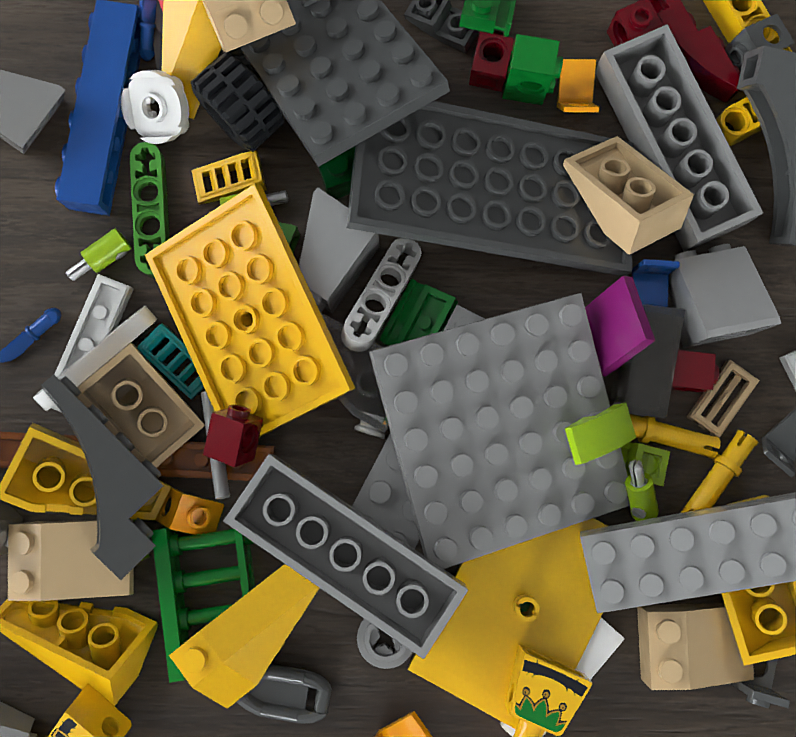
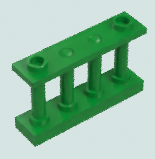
M167 527L152 530L154 533L152 535V542L156 545L153 550L169 683L186 679L169 655L189 640L188 630H191L192 625L210 623L233 605L190 610L189 607H185L184 593L187 592V588L240 580L242 597L255 588L250 545L254 544V542L235 529L182 537L180 533L176 534L175 530ZM236 543L237 566L186 573L185 570L180 569L179 556L183 554V551Z

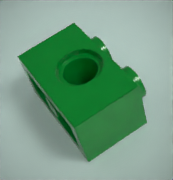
M516 34L506 73L502 99L542 105L546 94L553 93L556 78L559 79L561 74L563 56H558L560 41Z

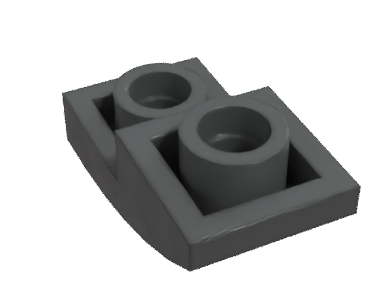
M413 0L404 14L405 19L423 32L463 53L468 52L479 33L477 30L459 27L462 10L452 7L450 0Z

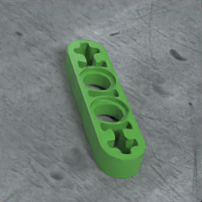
M142 142L134 146L130 152L134 256L138 269L145 275L155 278L150 266L145 263V260H147L145 254L150 252L151 248L147 244H143L144 242L153 244V248L159 246L157 243L161 242L162 244L170 239L166 164L163 154L156 145ZM148 153L154 158V160L149 162V171L153 176L147 175V169L140 161L145 160ZM148 185H155L158 188L157 197L153 201H143L141 199L142 189ZM151 218L158 219L160 222L158 232L154 235H145L142 230L144 222Z

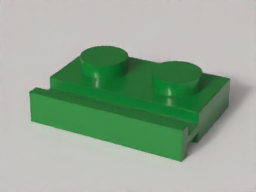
M465 0L459 27L491 34L496 29L504 31L503 36L509 37L516 0Z
M411 279L379 340L383 344L390 346L443 331L458 304L457 298Z

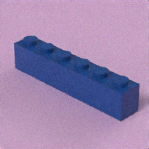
M96 0L95 10L89 16L90 34L88 44L84 45L82 50L81 77L77 78L75 84L77 98L75 108L69 114L70 133L68 143H65L62 148V173L55 183L56 200L69 210L110 216L127 130V124L121 110V95L123 89L128 88L129 83L133 80L130 79L132 75L138 72L141 59L139 54L140 26L138 25L141 20L139 18L138 5Z

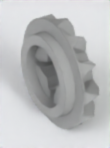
M366 619L360 623L357 633V645L363 658L371 665L382 669L395 668L403 664L411 656L412 651L395 639H393L395 651L386 643L373 646L380 638L379 628Z

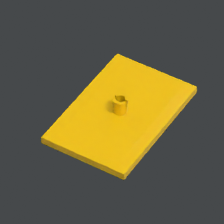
M253 184L145 254L215 411L227 409L229 405H241L251 410L250 414L264 418L260 432L261 437L355 389L261 185Z
M592 518L461 563L455 577L465 583L468 592L426 657L423 659L414 654L408 665V670L516 729L520 719L509 714L506 700L519 645L576 669L603 614L596 611L581 544L580 531L607 527V525ZM530 602L529 610L521 612L519 604ZM541 729L539 737L543 736L544 730Z

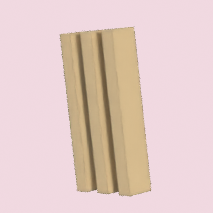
M732 360L725 361L719 370V378L713 390L703 392L687 415V418L697 422L698 426L703 430H708L710 435L720 438L760 380ZM731 371L734 372V375L703 417L701 415ZM744 379L746 381L717 424L714 425L712 420L740 380Z

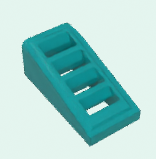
M161 323L138 345L137 349L191 400L204 389L199 376L189 386L185 383L196 371L193 362L179 375L174 372L187 358L191 361L192 359L184 342L168 326ZM168 338L170 341L156 354L154 351ZM178 348L181 352L167 365L164 360Z

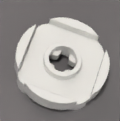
M160 70L140 71L133 74L130 78L133 80L129 83L128 88L123 89L121 95V110L131 130L136 129L138 134L143 136L140 139L151 144L170 142L175 140L180 134L185 133L189 128V105L182 81L178 77L170 76ZM155 100L160 108L158 116L156 111H151L150 104L154 103Z

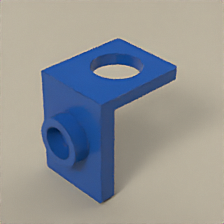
M643 259L632 268V277L646 316H667L668 278L670 273L679 268V261Z

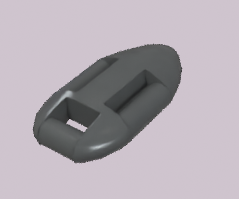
M270 664L259 684L236 703L259 717L301 724L315 723L322 720L328 714L332 688L322 675L313 671ZM309 687L317 689L314 707L306 706Z

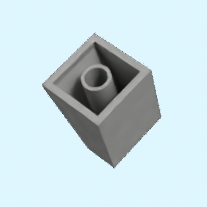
M0 70V138L25 154L64 101L65 89L57 84Z
M317 187L312 197L299 268L320 313L323 309H326L333 314L380 248L378 233L346 228L348 207Z
M722 244L708 249L709 253L697 255L696 250L674 256V261H679L680 266L669 274L668 286L683 348L752 335L781 324L780 316L745 246L731 249L730 244Z

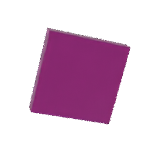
M620 277L585 307L601 373L604 377L656 341L633 277Z

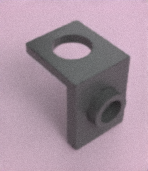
M775 14L745 27L725 47V51L732 64L737 66L741 72L745 52L764 45L784 50L792 46L794 40L779 15ZM764 28H772L778 33L779 42L777 44H772L765 39L763 35Z
M796 408L761 438L763 453L791 478L796 474L793 463L796 459Z
M778 659L765 661L766 669L764 673L754 676V680L732 683V686L747 695L746 701L765 708H770L771 704L789 708L790 700L772 690Z

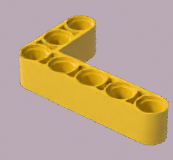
M703 0L728 43L745 27L770 17L761 0ZM764 28L763 35L765 39L772 44H777L779 42L778 33L772 28ZM790 47L784 49L792 52ZM747 97L728 106L716 118L729 146H733L762 130ZM725 122L731 124L735 131L728 129Z

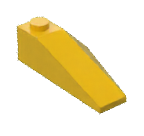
M32 422L0 483V500L30 512L45 513V511L69 513L70 515H97L93 481L85 454L79 442ZM160 481L164 486L129 519L155 520L171 486Z
M7 599L0 606V632L80 689L83 690L87 684L91 685L114 706L139 676L158 627L156 621L128 608L114 606L113 610L94 608L93 603L81 602L78 606L58 603V600L8 601Z

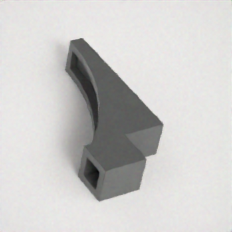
M764 45L744 53L737 89L744 91L760 122L768 146L774 187L773 221L769 244L796 246V53Z
M53 374L41 384V388L60 409L73 429L85 454L93 481L97 505L96 545L90 550L110 571L122 580L156 546L149 539L154 534L153 531L139 518L134 522L129 518L164 486L157 479L162 474L149 460L145 459L141 463L131 453L135 446L121 432L114 436L104 425L109 421L107 417L95 405L92 404L87 408L77 398L81 391L66 376L59 380Z

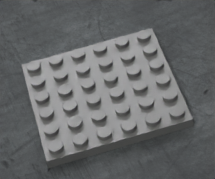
M581 293L369 351L425 557L441 568L446 569L630 506L625 487V479L628 476L621 448L589 462L575 465L565 432L566 427L579 419L595 416L610 407Z

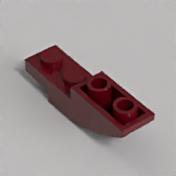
M650 0L662 24H668L700 89L723 102L731 100L739 92L737 85L740 70L732 64L725 51L723 40L715 34L711 25L698 31L693 15L687 12L681 0Z

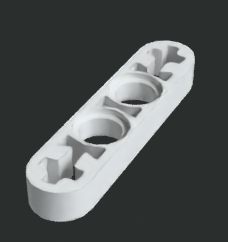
M399 238L391 244L348 315L341 333V339L350 350L356 352L365 351L375 341L420 260L421 248L414 240ZM402 253L408 254L409 256L406 257L402 266L397 264L398 258ZM385 274L392 275L397 278L399 284L396 286L386 285L381 280V276ZM377 300L382 303L384 310L373 312L367 308L365 302ZM363 320L368 324L364 334L357 337L353 333L358 330Z
M146 305L143 306L58 375L57 378L61 380L66 376L78 387L149 328L157 318ZM43 389L33 397L45 411L56 405Z

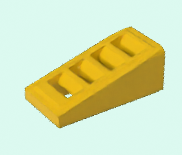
M256 150L254 152H244L191 170L199 205L219 201L221 197L239 194L253 184L261 185L264 191L267 190L260 157ZM249 168L251 178L245 180L243 169ZM231 171H236L237 183L232 184ZM223 173L225 187L219 188L217 174ZM210 176L213 191L206 192L203 177Z

